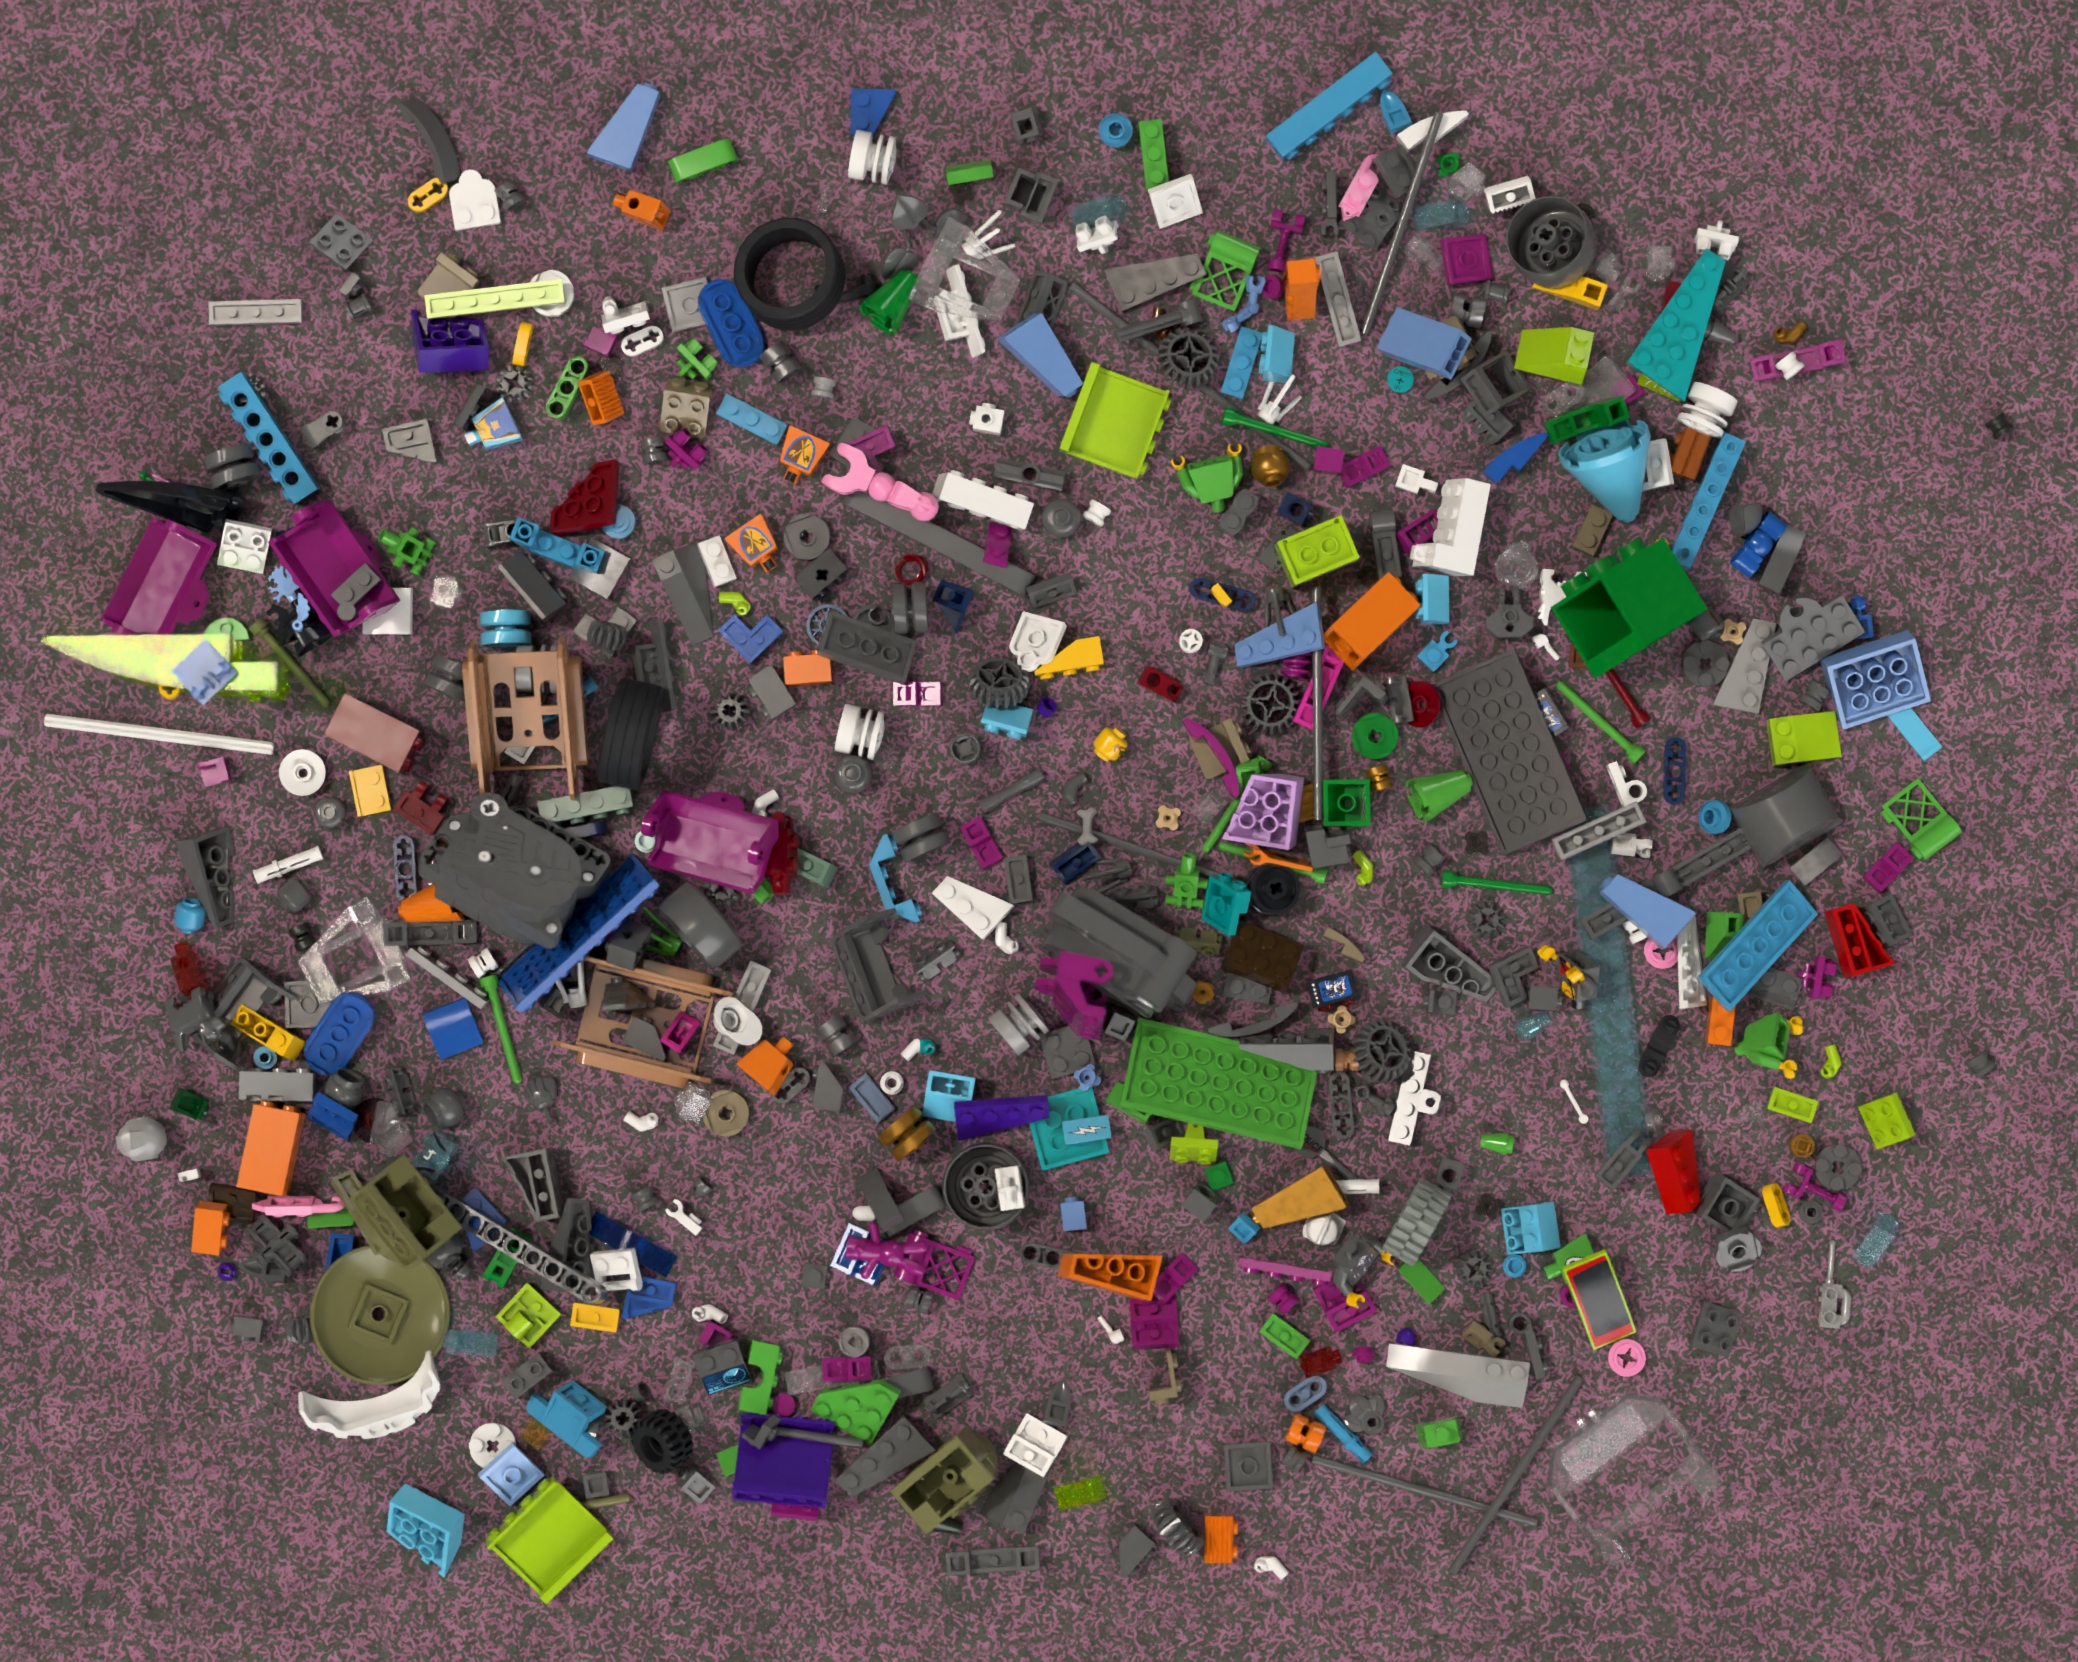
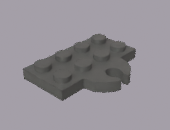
M1841 592L1821 605L1814 598L1807 595L1793 596L1795 602L1802 606L1798 614L1790 613V606L1786 601L1782 605L1778 613V624L1781 630L1761 641L1785 682L1865 633Z
M875 604L862 606L855 612L852 618L833 611L828 613L816 655L902 685L905 684L917 641L895 633L894 619H892V615L887 609L883 608L880 613V622L872 620L870 616L875 610Z

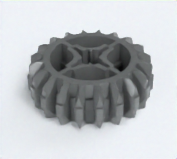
M1189 327L1185 328L1184 333L1180 328L1176 329L1175 334L1170 332L1167 338H1163L1162 346H1159L1157 350L1159 353L1157 361L1161 362L1158 368L1159 370H1165L1163 378L1170 376V384L1177 381L1178 388H1181L1183 384H1186L1187 389H1191L1192 384L1196 388H1199L1201 383L1207 384L1209 378H1213L1215 375L1214 371L1219 366L1216 363L1219 360V355L1215 354L1218 349L1215 346H1211L1213 339L1206 340V332L1201 336L1198 335V329L1191 333ZM1184 344L1182 350L1171 353L1173 347ZM1205 364V368L1201 371L1192 373L1194 366Z
M990 656L989 660L982 658L980 663L975 662L974 666L970 668L969 676L967 677L969 694L972 695L973 700L979 701V705L986 704L987 708L994 706L996 709L1004 707L1007 710L1009 705L1015 707L1016 703H1022L1023 699L1027 697L1028 688H1030L1028 671L1021 670L1022 666L1017 664V660L1010 661L1009 657L1001 659L999 656L994 659Z
M1266 673V680L1263 681L1262 676L1257 675L1259 683L1256 684L1251 679L1249 684L1252 688L1243 687V691L1248 693V695H1240L1239 699L1246 701V703L1239 704V709L1246 708V712L1241 713V717L1249 716L1250 719L1245 722L1247 726L1252 721L1255 723L1252 731L1255 732L1258 726L1262 727L1261 735L1265 734L1267 728L1270 729V736H1273L1274 728H1277L1280 734L1283 733L1282 725H1285L1287 729L1291 728L1288 720L1292 721L1294 719L1292 713H1296L1298 708H1294V705H1299L1301 700H1294V697L1300 693L1299 691L1291 693L1290 690L1294 688L1295 684L1291 683L1287 687L1285 685L1288 680L1287 677H1284L1282 682H1279V674L1276 673L1274 680H1270V673ZM1271 685L1269 694L1266 697L1252 696L1257 689ZM1278 687L1286 693L1289 705L1277 699ZM1273 693L1272 699L1275 700L1273 703L1276 702L1277 707H1272L1267 716L1266 706L1262 702H1267ZM1251 703L1263 709L1262 721L1253 714ZM1273 712H1288L1282 720L1269 723Z
M1383 1020L1370 1021L1367 1025L1361 1026L1359 1031L1355 1033V1039L1351 1042L1355 1048L1351 1050V1053L1356 1056L1353 1062H1358L1359 1064L1357 1070H1364L1363 1077L1370 1075L1371 1081L1378 1080L1379 1083L1391 1082L1395 1078L1402 1076L1403 1072L1407 1070V1063L1411 1060L1408 1054L1412 1050L1406 1046L1410 1041L1403 1039L1405 1033L1398 1032L1399 1026L1392 1027L1391 1022L1384 1023ZM1372 1035L1378 1036L1374 1042L1370 1040ZM1387 1061L1392 1062L1390 1067H1384Z
M1164 1498L1151 1509L1150 1515L1153 1524L1178 1554L1189 1558L1195 1555L1204 1545L1203 1536L1192 1521V1518L1172 1499Z

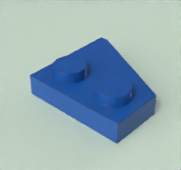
M851 89L850 136H855L857 130L872 132V136H874L896 95V90Z
M476 1188L462 1199L504 1225L507 1222L502 1214ZM476 1217L473 1221V1226L475 1229H478L481 1225V1220L479 1217ZM498 1228L493 1231L492 1236L499 1230ZM466 1230L471 1248L476 1252L485 1241Z
M641 1276V1290L632 1291L627 1289L622 1319L671 1307L677 1283Z

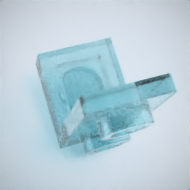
M1104 195L1069 210L1075 230L1078 224L1084 222L1088 226L1095 225V220L1105 215L1109 220H1119L1127 217L1125 212L1126 205L1121 195Z
M1451 199L1412 208L1415 230L1448 224L1456 226L1468 225L1467 218L1469 213L1464 201Z
M1878 1211L1873 1219L1870 1231L1853 1253L1852 1259L1872 1269L1894 1239L1899 1223L1890 1215H1884Z
M452 1328L449 1329L448 1334H444L443 1347L447 1348L446 1353L449 1354L462 1353L495 1357L498 1334Z

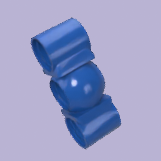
M1766 511L1758 527L1746 537L1744 546L1740 547L1733 555L1730 564L1747 578L1751 577L1764 560L1763 558L1772 549L1773 542H1776L1784 533L1787 524L1771 511Z

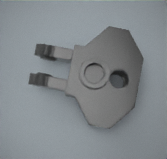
M1499 587L1496 611L1485 620V631L1495 639H1520L1533 628V618L1521 609V605H1519V587H1513V605H1505L1504 587ZM1510 626L1512 632L1506 631L1505 627Z

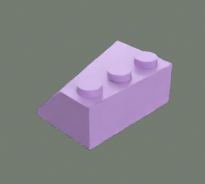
M1252 774L1222 839L1285 850L1295 847L1304 777L1286 774Z

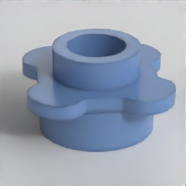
M1088 1064L1085 1068L1076 1070L1074 1073V1078L1080 1083L1079 1088L1082 1091H1088L1089 1087L1099 1085L1101 1082V1078L1096 1075L1095 1066L1092 1064Z

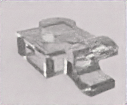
M1418 232L1402 250L1419 266L1424 261L1434 271L1443 263L1442 255L1432 252L1435 246Z
M1631 276L1625 278L1620 289L1604 308L1610 314L1614 310L1619 312L1627 303V300L1624 299L1627 294H1634L1640 289V283L1635 288L1628 286Z

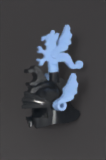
M275 566V571L268 577V580L271 582V579H274L277 587L272 588L270 586L268 589L271 590L270 593L279 592L273 598V600H277V603H280L281 596H286L294 610L288 611L284 607H280V605L272 604L267 614L268 616L274 613L279 615L278 619L274 621V624L279 626L274 631L277 634L275 639L279 641L278 645L283 646L298 640L291 647V650L298 658H301L315 647L324 644L333 635L327 626L321 622L318 613L308 603V600L304 599L301 593H298V596L296 595L295 590L300 587L293 582L288 570L285 569L287 578H285L284 568L280 566V569Z

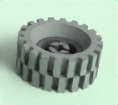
M1420 1178L1390 1231L1382 1250L1413 1267L1445 1211L1452 1194Z

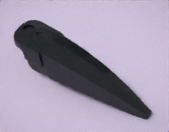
M118 481L98 483L95 487V492L104 497L207 533L213 527H224L226 519L238 521L246 505V499L242 495L216 488L209 489L181 483Z

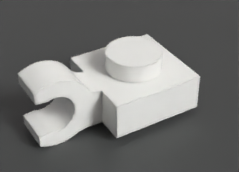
M1403 464L1395 487L1418 494L1419 488L1435 494L1438 483L1424 479L1425 471Z
M526 730L525 735L527 737L532 736V731ZM535 746L507 747L504 753L525 764Z
M1622 833L1612 838L1611 854L1634 857L1636 852L1642 858H1650L1652 840L1636 839V834Z
M674 1199L673 1202L678 1205V1211L672 1212L667 1208L666 1213L676 1218L678 1222L694 1235H698L703 1229L699 1225L702 1221L693 1213H690L689 1216L684 1213L682 1202Z

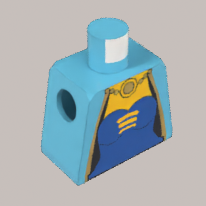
M504 398L497 400L475 415L472 420L476 429L464 434L469 446L482 441L487 450L523 440Z

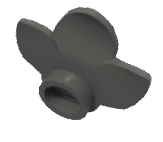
M1377 1393L1369 1401L1361 1395H1351L1349 1399L1351 1414L1343 1417L1341 1421L1354 1433L1365 1431L1369 1435L1379 1434L1385 1426L1382 1416L1385 1411L1383 1399ZM1371 1419H1376L1377 1421L1374 1427L1369 1426Z

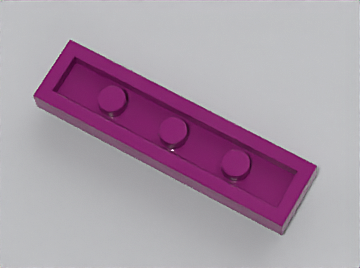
M1240 1257L1239 1266L1244 1267L1243 1272L1257 1274L1258 1270L1267 1271L1266 1276L1280 1278L1281 1274L1290 1275L1289 1280L1303 1282L1304 1278L1313 1279V1284L1324 1286L1327 1285V1282H1332L1333 1272Z

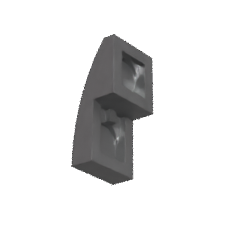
M1828 836L1790 868L1801 882L1807 885L1840 858L1843 853Z

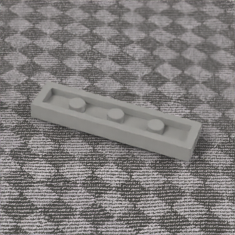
M1335 251L1315 257L1317 265H1320L1321 282L1339 347L1361 341L1338 252Z
M301 299L209 301L210 326L303 323Z
M420 945L419 947L413 946L406 954L407 957L475 1006L483 1009L489 1003L488 993L479 986L473 987L468 983L469 979L459 972L455 974L449 970V964L441 959L436 960L431 957V952L427 948Z
M750 961L734 998L754 1012L772 970ZM718 1032L713 1046L735 1055L739 1043L729 1036Z

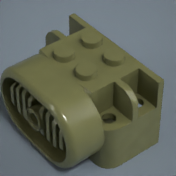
M404 1154L350 1196V1201L354 1207L355 1221L368 1240H371L380 1249V1254L383 1257L398 1262L400 1266L407 1270L423 1261L462 1229L445 1207L443 1199L434 1193L430 1188L428 1180L419 1174Z
M967 1425L908 1473L890 1492L921 1529L928 1534L948 1516H951L952 1519L956 1517L964 1507L973 1503L987 1489L985 1486L994 1479L996 1473L997 1453L995 1447L986 1436L972 1431Z

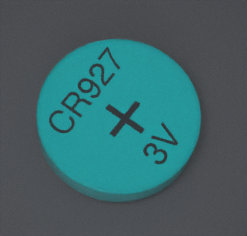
M1402 366L1393 368L1387 376V384L1395 393L1409 391L1414 382L1412 372Z

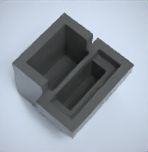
M1018 168L1005 199V208L1020 213L1021 217L1042 225L1059 180L1039 172L1033 174Z
M1322 823L1303 827L1309 860L1313 869L1349 862L1346 844H1351L1346 828L1324 831Z

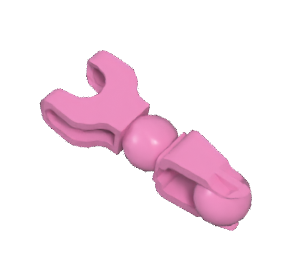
M839 443L837 451L840 456L850 462V471L843 477H836L830 474L825 475L821 481L824 486L842 495H849L856 491L868 492L874 500L880 502L887 501L891 506L910 511L912 516L920 521H929L938 513L939 505L934 495L928 492L918 493L905 483L895 481L888 473H877L876 470L868 466L867 459L861 450L845 443Z

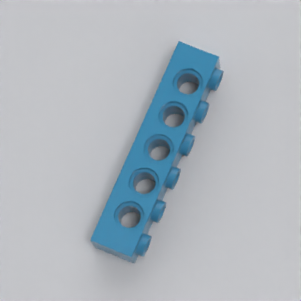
M240 372L218 386L221 391L218 393L220 399L225 405H230L233 410L231 415L238 425L242 423L246 430L244 432L245 437L250 444L255 443L259 449L256 452L258 457L264 464L267 462L272 469L269 473L276 483L280 482L284 490L282 493L289 503L298 504L319 491V485L246 373ZM240 394H245L247 397V404L243 407L237 404V397ZM253 413L258 414L260 417V423L255 427L249 422V418ZM265 433H270L273 437V442L269 446L264 445L262 442V437ZM279 452H282L286 457L285 463L281 466L275 462V456ZM291 472H295L298 475V482L295 485H291L287 479Z
M1724 432L1717 444L1671 549L1681 567L1686 571L1692 566L1746 441Z

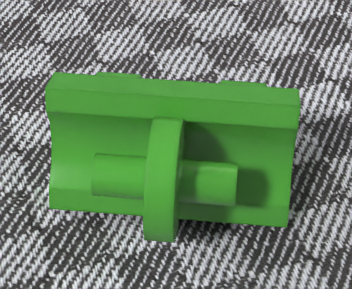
M692 339L685 345L681 343L677 347L678 351L689 362L686 364L682 359L677 362V365L682 369L678 373L681 378L688 375L692 380L695 379L697 374L692 370L693 368L706 380L712 376L711 372L715 369L718 362L710 354L701 362L698 361L695 356L703 347L696 339Z

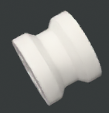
M1794 351L1775 365L1778 370H1782L1786 380L1805 367L1802 362L1796 359Z
M1091 500L1089 503L1090 508L1082 516L1102 527L1104 525V518L1111 513V510L1101 503Z
M1195 629L1185 630L1179 640L1181 649L1186 653L1197 652L1202 646V635Z

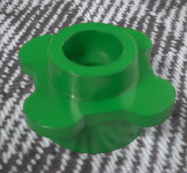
M1453 152L1445 156L1441 154L1437 157V162L1440 164V176L1446 177L1448 174L1459 175L1462 168L1459 166L1460 157L1458 153Z

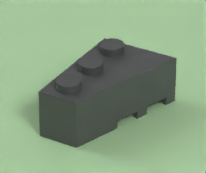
M553 1147L501 1157L511 1172L514 1182L517 1183L521 1190L522 1197L536 1222L561 1217L564 1203Z

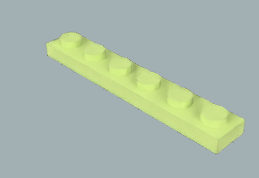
M563 279L424 295L427 319L566 303Z

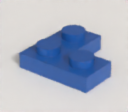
M734 614L718 630L750 664L784 632L768 615L750 631Z

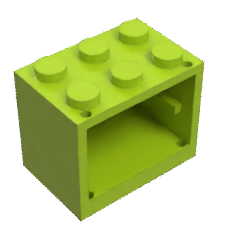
M1342 515L1278 541L1274 545L1291 588L1352 564L1360 558Z

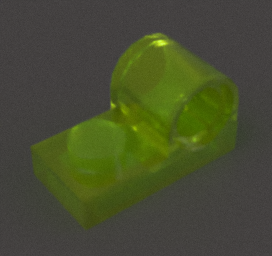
M1101 1474L1053 1488L1059 1510L1100 1501L1108 1497Z

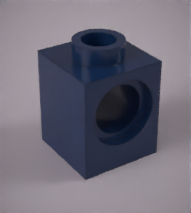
M1287 492L1276 515L1301 527L1303 522L1309 523L1314 513L1310 510L1313 504ZM1299 505L1303 510V514L1298 517L1293 516L1290 513V507Z

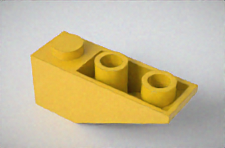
M1582 276L1575 282L1559 288H1546L1534 283L1532 288L1598 311L1608 285Z
M1100 637L1075 640L1054 656L1050 663L1042 665L1034 671L1035 676H1040V680L1054 678V673L1063 672V676L1077 674L1078 669L1086 668V672L1100 670L1099 666L1104 665Z
M241 1004L230 1023L277 1054L294 1062L306 1043L305 1040L243 1004Z

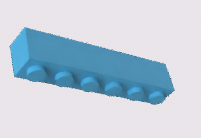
M1374 52L1268 133L1265 140L1281 161L1285 158L1291 160L1300 152L1298 148L1304 144L1309 146L1318 139L1316 135L1322 130L1327 132L1336 125V119L1340 116L1343 118L1349 116L1354 111L1353 106L1359 102L1364 104L1373 97L1371 93L1379 88L1381 91L1391 83L1389 79L1393 73L1380 56Z

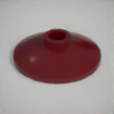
M1424 681L1413 682L1408 685L1414 721L1407 723L1417 728L1427 727L1439 715L1441 707L1440 696L1431 684ZM1423 701H1425V708L1422 707Z

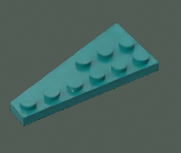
M1707 248L1627 362V364L1682 402L1686 400L1726 262Z

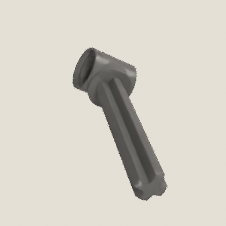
M1192 299L1178 304L1173 312L1116 329L1114 331L1115 338L1118 342H1123L1178 324L1181 327L1187 328L1189 327L1188 325L1195 322L1198 324L1203 322L1196 299Z

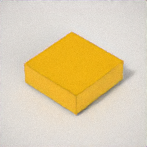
M1218 583L1211 588V593L1223 608L1232 603V600Z

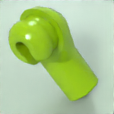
M719 592V603H731L739 615H746L750 610V604L742 593Z
M1358 850L1352 857L1361 867V873L1357 875L1356 881L1359 885L1364 886L1373 880V864L1362 850Z
M1836 1044L1824 1047L1828 1057L1821 1068V1075L1824 1078H1833L1841 1067L1842 1062Z

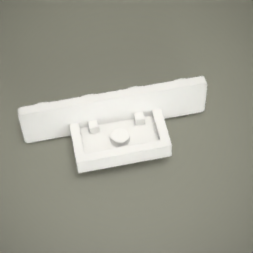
M959 264L946 270L952 291L936 294L932 298L945 341L966 337L971 356L975 358L985 352V341L980 335L978 318L973 312L972 299L966 289L964 273L960 269Z

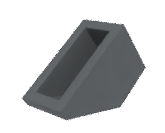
M642 1014L639 1018L634 1016L622 1042L666 1062L668 1057L663 1043L660 1042L661 1037L657 1026L652 1024L653 1019Z

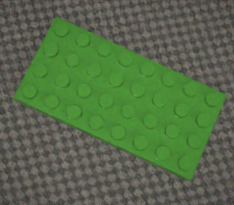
M1138 1017L1119 1107L1301 1150L1317 1072L1239 1049L1240 1041Z

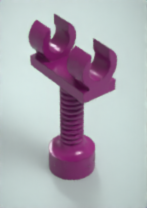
M1274 209L1270 228L1281 230L1275 258L1269 260L1268 270L1284 273L1286 262H1284L1283 258L1289 234L1301 235L1305 215L1297 214L1295 224L1291 226L1280 223L1283 210Z
M1796 1162L1792 1170L1803 1175L1804 1178L1799 1188L1785 1183L1782 1191L1800 1199L1803 1191L1807 1189V1191L1830 1201L1832 1204L1831 1208L1840 1212L1847 1201L1848 1195L1840 1191L1838 1194H1833L1820 1186L1818 1187V1185L1816 1186V1184L1814 1185V1183L1812 1184V1182L1810 1183L1809 1179L1814 1170Z

